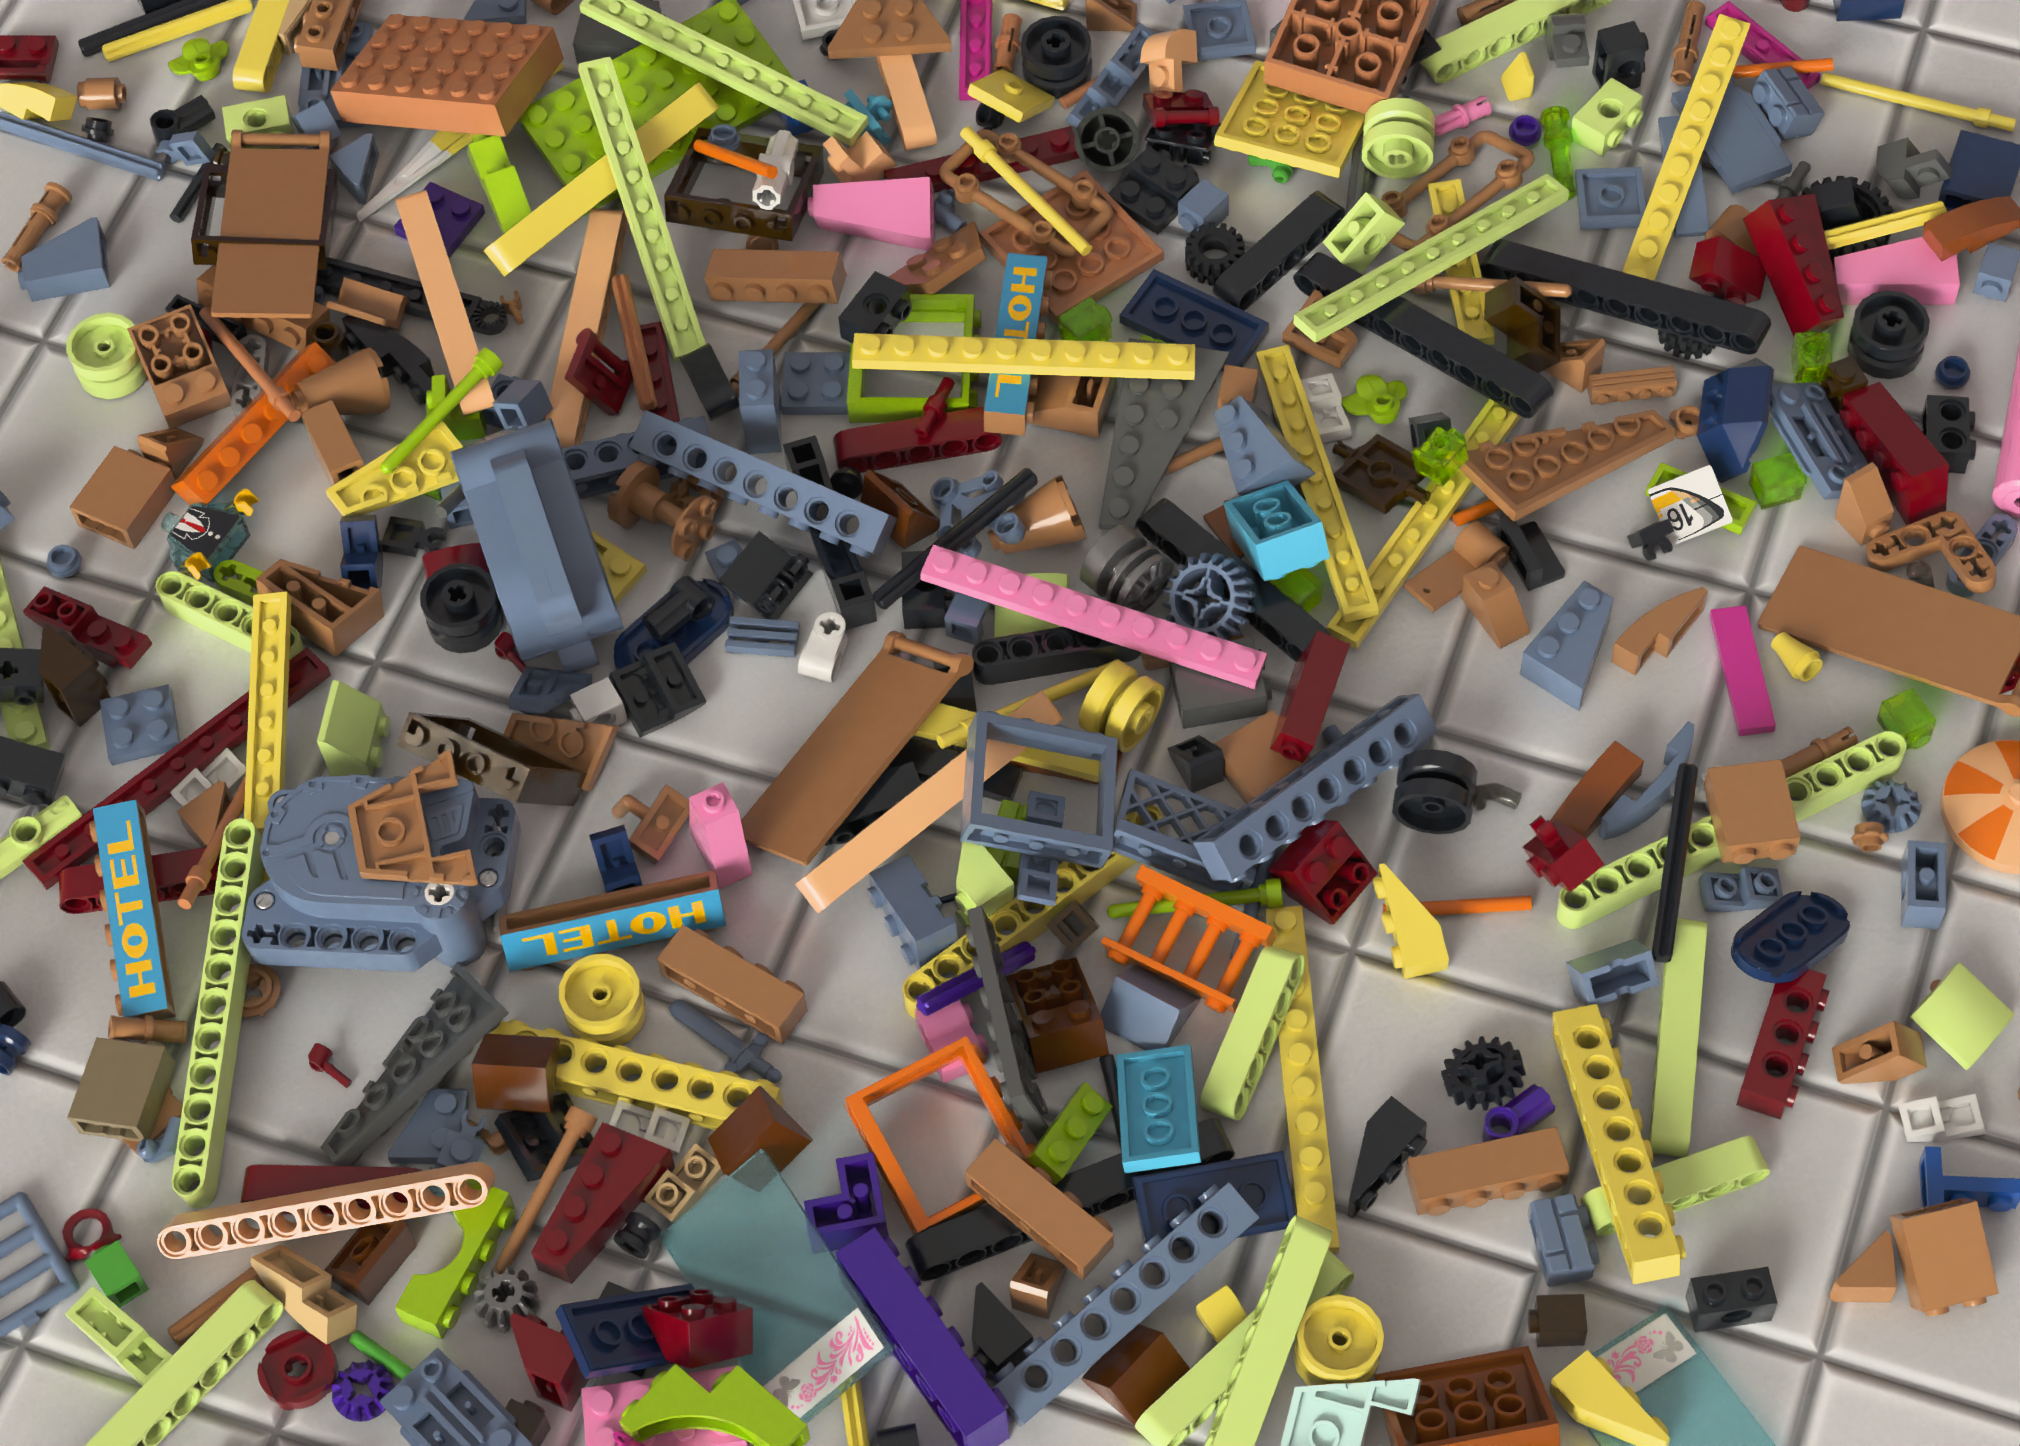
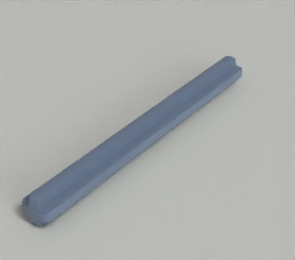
M5 111L0 112V130L156 181L162 180L163 175L166 174V168L162 162L30 119L23 120Z

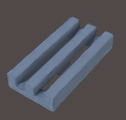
M730 616V628L727 631L728 639L725 642L726 652L795 658L800 632L798 621ZM736 638L752 639L757 642L736 641ZM770 641L790 642V644H773Z

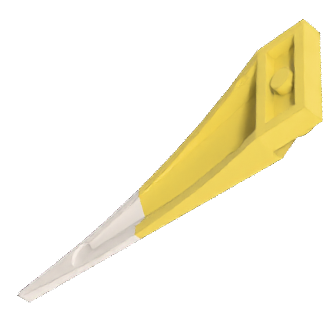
M562 63L559 64L548 80L563 68ZM438 131L405 168L357 212L356 216L359 222L473 141V137L480 134Z

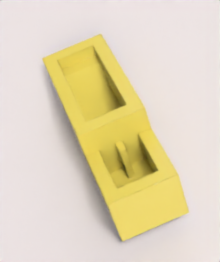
M35 82L0 84V107L23 120L44 118L50 122L71 120L77 96L66 90Z

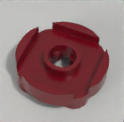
M292 1330L277 1336L265 1348L266 1354L263 1356L262 1362H259L257 1368L258 1380L267 1397L277 1403L282 1409L290 1411L312 1406L332 1392L331 1385L335 1384L337 1379L338 1362L330 1344L326 1345L314 1335L307 1334L304 1330ZM299 1361L302 1366L308 1364L302 1376H288V1373L293 1371V1363Z

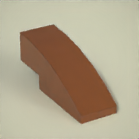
M2010 196L1973 202L1925 222L1923 239L1941 262L1965 249L1971 254L1988 245V242L1992 243L2020 228V208Z
M1614 741L1570 792L1550 822L1552 823L1557 820L1587 839L1601 824L1602 817L1641 776L1644 760L1617 741Z

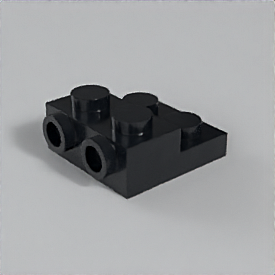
M1148 146L1128 166V175L1108 194L1132 219L1158 235L1178 216V202L1199 183V178L1196 170L1190 165L1185 164L1181 167L1173 162L1172 156L1166 150L1159 149L1156 151Z

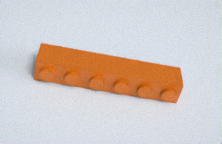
M314 342L302 348L272 380L277 386H282L291 396V392L295 390L297 382L336 362ZM262 390L170 487L190 507H204L208 505L282 427L288 418L282 411L276 410L267 400V394Z

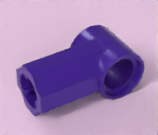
M1533 1084L1504 1106L1490 1109L1484 1119L1483 1142L1520 1135L1530 1131L1555 1112V1105L1552 1103L1550 1095L1542 1087ZM1502 1126L1508 1129L1509 1132L1499 1134L1492 1130V1128Z

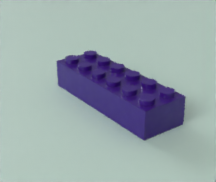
M874 1227L835 1252L843 1285L956 1445L999 1446L1010 1438L1008 1423L1011 1422V1419L1006 1411L1009 1408L1006 1398L997 1387L991 1390L984 1380L987 1374L979 1360L975 1356L969 1359L962 1349L965 1346L962 1337L954 1326L947 1328L940 1319L943 1313L935 1299L931 1295L925 1298L918 1288L921 1286V1282L912 1267L908 1265L904 1268L897 1257L900 1253L892 1239L888 1235L882 1238Z

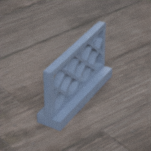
M1130 769L1114 823L1113 852L1218 892L1249 889L1254 882L1256 874L1254 864L1247 869L1249 874L1237 882L1229 883L1228 880H1212L1193 844L1194 840H1197L1219 824L1208 827L1200 814L1201 812H1211L1215 814L1219 822H1222L1238 809ZM1134 783L1146 787L1152 797L1141 801L1133 789ZM1170 798L1177 799L1182 802L1186 810L1174 813L1166 800ZM1158 804L1165 818L1154 821L1146 807ZM1137 811L1145 825L1140 826L1125 820L1127 814ZM1191 816L1199 830L1188 834L1179 820ZM1171 824L1179 838L1174 839L1161 833L1159 828Z

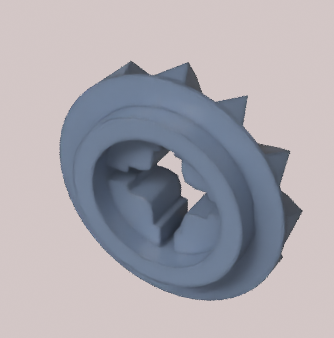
M1892 778L1881 783L1876 780L1873 786L1865 790L1861 801V809L1865 819L1868 822L1883 824L1884 832L1889 833L1903 832L1911 828L1917 822L1922 806L1919 803L1917 792H1912L1906 782L1899 784L1894 782ZM1889 796H1892L1895 804H1898L1893 815H1891L1889 806L1884 804Z

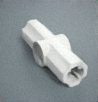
M779 130L776 135L771 136L766 153H760L759 161L773 165L778 170L777 176L773 179L757 174L753 188V201L761 209L772 210L774 206L781 204L786 186L792 185L794 160L798 151V139L790 131Z

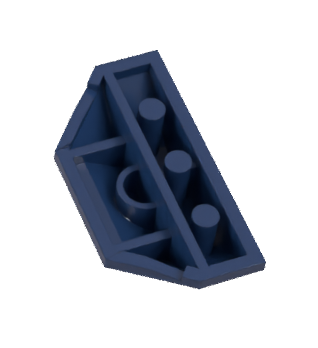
M1758 358L1731 367L1704 380L1697 438L1709 464L1712 466L1717 481L1720 483H1724L1748 471L1751 464L1749 459L1758 448L1768 424L1774 369Z

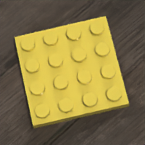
M1256 60L1215 134L1214 145L1230 151H1238L1257 156L1261 159H1268L1292 167L1339 178L1364 129L1365 114L1265 84L1264 62Z

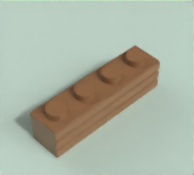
M1673 366L1589 375L1587 390L1591 405L1638 399L1646 400L1656 397L1666 398L1675 396L1677 380Z

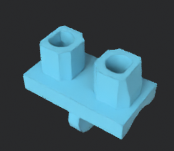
M852 89L843 94L849 101L845 104L846 106L868 116V125L860 136L867 131L875 139L880 140L884 147L892 140L877 121L888 122L891 119L889 113L892 110V101L887 96L881 95L876 97L872 94L868 96V105L865 107Z

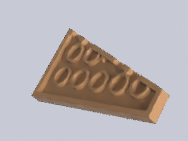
M1655 410L1615 417L1612 423L1596 425L1594 421L1582 423L1581 429L1566 431L1564 427L1515 436L1512 442L1498 445H1494L1492 441L1479 443L1478 449L1463 451L1462 447L1450 449L1449 460L1514 522L1673 441L1676 429Z

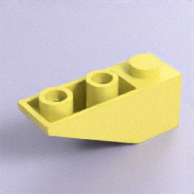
M1385 863L1379 864L1378 877L1373 878V884L1377 899L1384 898L1387 909L1386 912H1382V921L1386 934H1393L1395 946L1390 947L1394 968H1401L1404 979L1447 970L1449 957L1440 924Z
M1589 1350L1585 1351L1552 1378L1549 1393L1576 1422L1636 1446L1669 1445L1671 1438L1668 1436L1669 1431L1665 1424L1656 1416L1650 1417L1641 1407V1401L1636 1393L1627 1386L1623 1388L1613 1377L1614 1373L1608 1363L1601 1357L1595 1358Z

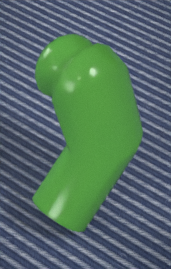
M1248 154V162L1251 167L1268 166L1273 171L1272 176L1275 177L1274 180L1278 183L1288 182L1293 174V167L1290 165L1261 159Z

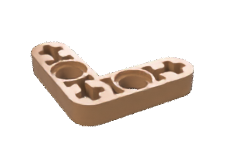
M1944 511L1876 537L1867 544L1866 555L1868 565L1882 572L1895 569L1941 550L1969 591L1981 594L1989 592L1995 587L1997 581L1995 564L1964 519L1953 511ZM1912 537H1920L1925 540L1917 546H1911L1906 543ZM1963 547L1973 550V553L1968 556H1958L1954 552ZM1974 566H1976V570L1978 571L1980 576L1974 575Z

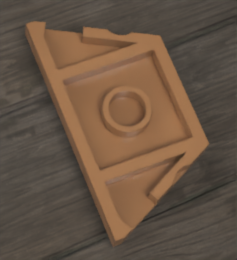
M856 0L828 46L829 59L952 52L951 39L922 0Z
M972 221L951 236L935 241L931 249L908 259L907 265L890 275L889 278L908 286L910 294L936 293L986 259L976 223Z

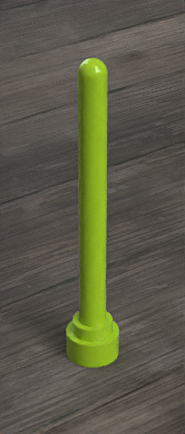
M484 347L474 357L473 369L381 463L380 469L384 474L392 473L482 378L487 379L489 376H495L504 365L494 352Z
M1280 878L1265 879L1266 883L1258 884L1259 888L1204 894L1228 906L1260 902L1261 906L1268 905L1269 909L1284 907ZM1162 898L1160 902H1155L1149 915L1175 912L1176 909L1173 908L1175 903ZM1139 901L1111 904L1107 908V915L1112 919L1131 917Z

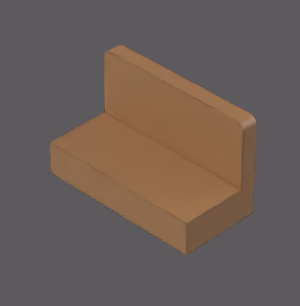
M344 277L337 303L327 301L326 307L383 326L399 329L408 297Z

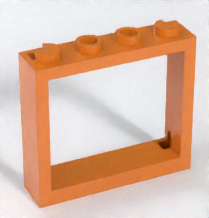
M967 1036L845 1098L844 1107L869 1153H874L876 1166L913 1235L960 1217L985 1204L987 1201L975 1192L927 1218L868 1106L960 1059L1005 1143L1015 1146L1024 1156L1023 1161L1033 1169L1036 1168L1027 1160L1035 1146L1032 1142L1025 1143L1019 1132L1023 1129L1022 1123L1018 1121L1014 1109L1008 1111L1001 1099L1003 1094L1000 1082L995 1076L989 1077L983 1066L986 1063V1058L982 1050H979L976 1043L972 1045Z

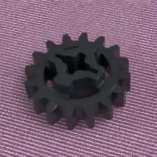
M1484 1036L1479 1037L1478 1044L1475 1045L1468 1040L1465 1041V1049L1461 1051L1454 1048L1452 1050L1454 1059H1445L1446 1070L1441 1071L1447 1095L1449 1097L1453 1096L1456 1105L1459 1106L1466 1101L1468 1110H1473L1477 1104H1481L1484 1111L1488 1110L1489 1103L1495 1102L1496 1105L1503 1106V1097L1507 1096L1512 1099L1516 1097L1513 1087L1522 1088L1524 1085L1522 1077L1526 1075L1520 1051L1518 1049L1514 1050L1510 1041L1501 1045L1499 1037L1496 1036L1490 1043H1486Z

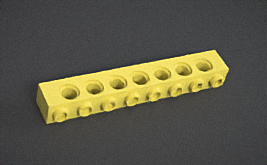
M1597 1004L1553 1012L1552 1035L1633 1284L1679 1276L1680 1260L1686 1258L1684 1242L1681 1235H1674L1672 1226L1675 1225L1674 1213L1671 1204L1663 1202L1661 1194H1664L1662 1177L1659 1171L1653 1172L1650 1163L1653 1162L1650 1141L1642 1139L1640 1131L1643 1130V1124L1639 1109H1632L1629 1101L1632 1100V1089L1629 1079L1627 1077L1622 1078L1619 1071L1622 1069L1619 1049L1617 1047L1612 1048L1609 1041L1612 1039L1610 1022L1607 1017H1601ZM1651 1234L1655 1235V1237H1647L1645 1235Z
M518 1020L501 1021L500 1025L491 1031V1034L559 1038L558 1059L569 1057L570 1060L564 1064H557L554 1090L556 1092L567 1093L616 1106L618 1100L650 1111H654V1108L658 1107L690 1118L689 1124L716 1130L738 1108L732 1106L734 1102L745 1100L760 1085L781 1107L783 1106L780 1087H776L774 1083L768 1080L757 1079L756 1081L743 1079L731 1071L724 1070L720 1071V1073L709 1071L697 1063L685 1062L680 1064L672 1062L660 1054L652 1053L647 1056L635 1053L632 1049L622 1045H615L614 1047L605 1046L589 1037L582 1036L576 1039L564 1036L560 1031L552 1028H545L544 1030L531 1028ZM596 1066H606L601 1072H590ZM630 1075H641V1077L635 1081H626L627 1077H629ZM672 1082L677 1084L670 1090L661 1089L666 1083ZM703 1091L712 1092L707 1098H697V1095Z

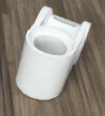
M826 612L822 613L815 620L808 642L804 646L799 659L798 673L800 675L834 683L841 660L848 645V638L845 633L846 623L840 614Z

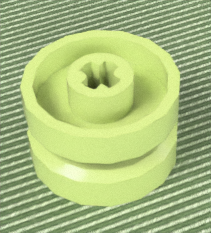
M1391 98L1381 100L1372 105L1366 112L1364 120L1362 161L1366 168L1376 175L1389 179H1407L1417 177L1426 172L1433 163L1436 118L1432 110L1423 103L1409 98Z
M102 313L90 316L82 320L71 330L66 341V353L74 367L76 376L83 389L94 397L103 399L124 397L136 391L147 378L127 329L135 325L123 315Z

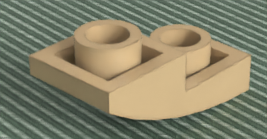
M695 1143L672 1173L668 1169L665 1171L643 1200L674 1223L692 1208L723 1174L722 1169L716 1158Z

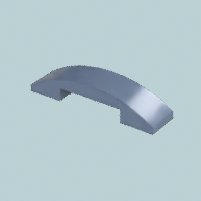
M1688 721L1667 744L1663 762L1667 767L1635 802L1623 794L1602 817L1599 837L1607 840L1638 827L1658 812L1669 800L1675 790L1678 766L1681 763L1688 764L1694 736V724Z
M1030 791L1025 821L1062 828L1066 797ZM1020 853L1017 899L1054 906L1058 875L1056 874L1058 860Z

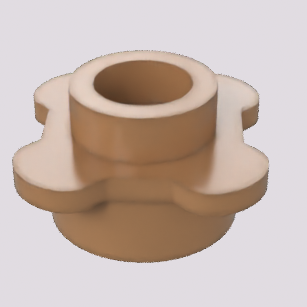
M1687 405L1670 413L1669 419L1674 423L1676 438L1685 439L1686 437L1697 436L1699 408Z

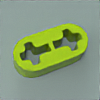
M225 560L219 563L213 572L219 590L226 595L253 606V595H258V591L254 593L252 587L257 589L256 578L264 572L236 560ZM235 573H236V575H237L238 580L235 579V578H232V576H233Z

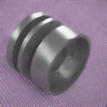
M1127 524L1118 525L1105 533L1090 549L1080 570V580L1100 597H1106V601L1144 613L1156 602L1164 592L1163 589L1170 582L1168 576H1171L1173 573V562L1164 554H1161L1154 546H1147V541Z

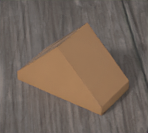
M1085 0L1088 31H1133L1135 29L1137 4L1133 1Z
M1603 338L1560 342V362L1547 368L1545 371L1582 393L1587 388L1589 375L1600 374L1602 371L1606 343Z
M174 427L138 435L137 442L144 458L153 462L162 461L173 470L175 480H177L203 445L204 438Z
M218 781L177 811L184 828L201 848H205L209 844L233 799L226 782Z
M1885 1230L1834 1282L1829 1295L1834 1302L1892 1301L1897 1289L1892 1235Z
M1030 1253L1010 1282L1009 1289L1012 1309L1049 1320L1067 1267L1060 1261Z

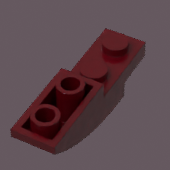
M45 586L23 610L25 616L42 628L49 625L58 633L65 631L74 640L79 651L87 650L97 661L110 667L117 663L132 669L153 644L147 635L97 614L93 606Z

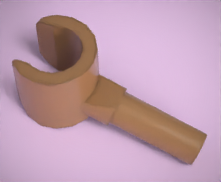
M513 291L515 299L512 301L504 300L503 295H501L500 301L507 314L513 315L516 324H523L524 319L520 312L522 303L519 292Z
M470 1119L467 1120V1123L471 1126L478 1125ZM483 1128L482 1132L478 1135L486 1142L496 1156L503 1154L509 1149L498 1130L491 1134Z

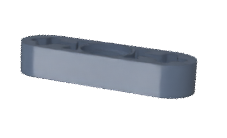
M1996 514L1991 516L1975 535L1984 550L1991 555V560L1995 567L2013 545L2018 525L2010 516ZM2000 529L2005 530L2006 533H2001L1995 543L1992 540L1994 532H1998ZM1965 548L1960 556H1968L1972 554L1973 550ZM1974 566V575L1980 576V574L1976 570V566ZM1950 567L1946 579L1948 590L1960 597L1973 595V592L1969 591L1962 582L1958 581L1959 577L1953 568Z

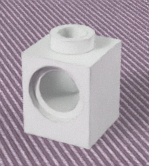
M608 677L570 694L573 709L569 710V714L572 720L619 726L628 721L623 702Z

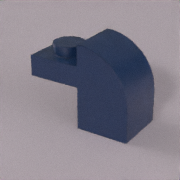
M376 515L341 516L340 528L344 551L340 564L342 578L351 580V585L369 590L370 587L381 589L383 550L381 547L382 540H379Z
M624 825L589 835L606 893L642 886Z

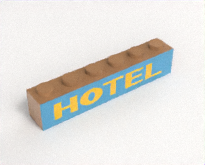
M1007 254L995 338L1045 339L1046 323L1041 322V317H1048L1050 297L1045 296V290L1051 291L1053 283V271L1047 270L1046 256ZM989 374L984 407V432L1025 436L1026 423H1033L1035 402H1030V395L1037 396L1038 375Z
M137 800L93 808L94 821L89 822L92 840L94 843L98 842L99 855L94 857L97 874L99 877L103 876L104 889L100 890L99 895L104 912L108 911L110 924L105 925V936L108 945L113 946L115 959L110 960V970L113 980L119 983L120 994L115 995L118 1015L132 1018H144V1015H153L154 1019L159 1020L176 1017L145 811Z
M715 870L498 916L500 937L509 972L531 970L536 966L554 962L564 963L573 958L591 954H605L610 950L624 947H639L644 943L661 939L671 940L682 925L693 931L700 929L704 932L726 926Z

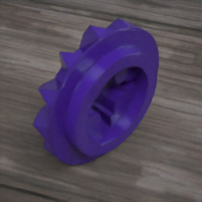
M369 1359L361 1363L352 1361L350 1367L344 1371H338V1378L335 1384L331 1385L332 1402L336 1410L349 1420L358 1422L372 1420L386 1410L379 1401L394 1388L393 1379L383 1365L380 1366ZM369 1382L368 1388L373 1398L364 1394L354 1397L356 1391L352 1383L364 1385Z

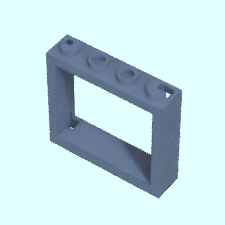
M978 710L968 728L960 841L1102 868L1113 851L1118 738L1105 736L1099 732L1089 733L1070 729L1064 725L1054 726L1035 722L1029 718L1019 719L1000 715L994 711L984 712ZM986 739L1100 761L1096 835L982 813Z

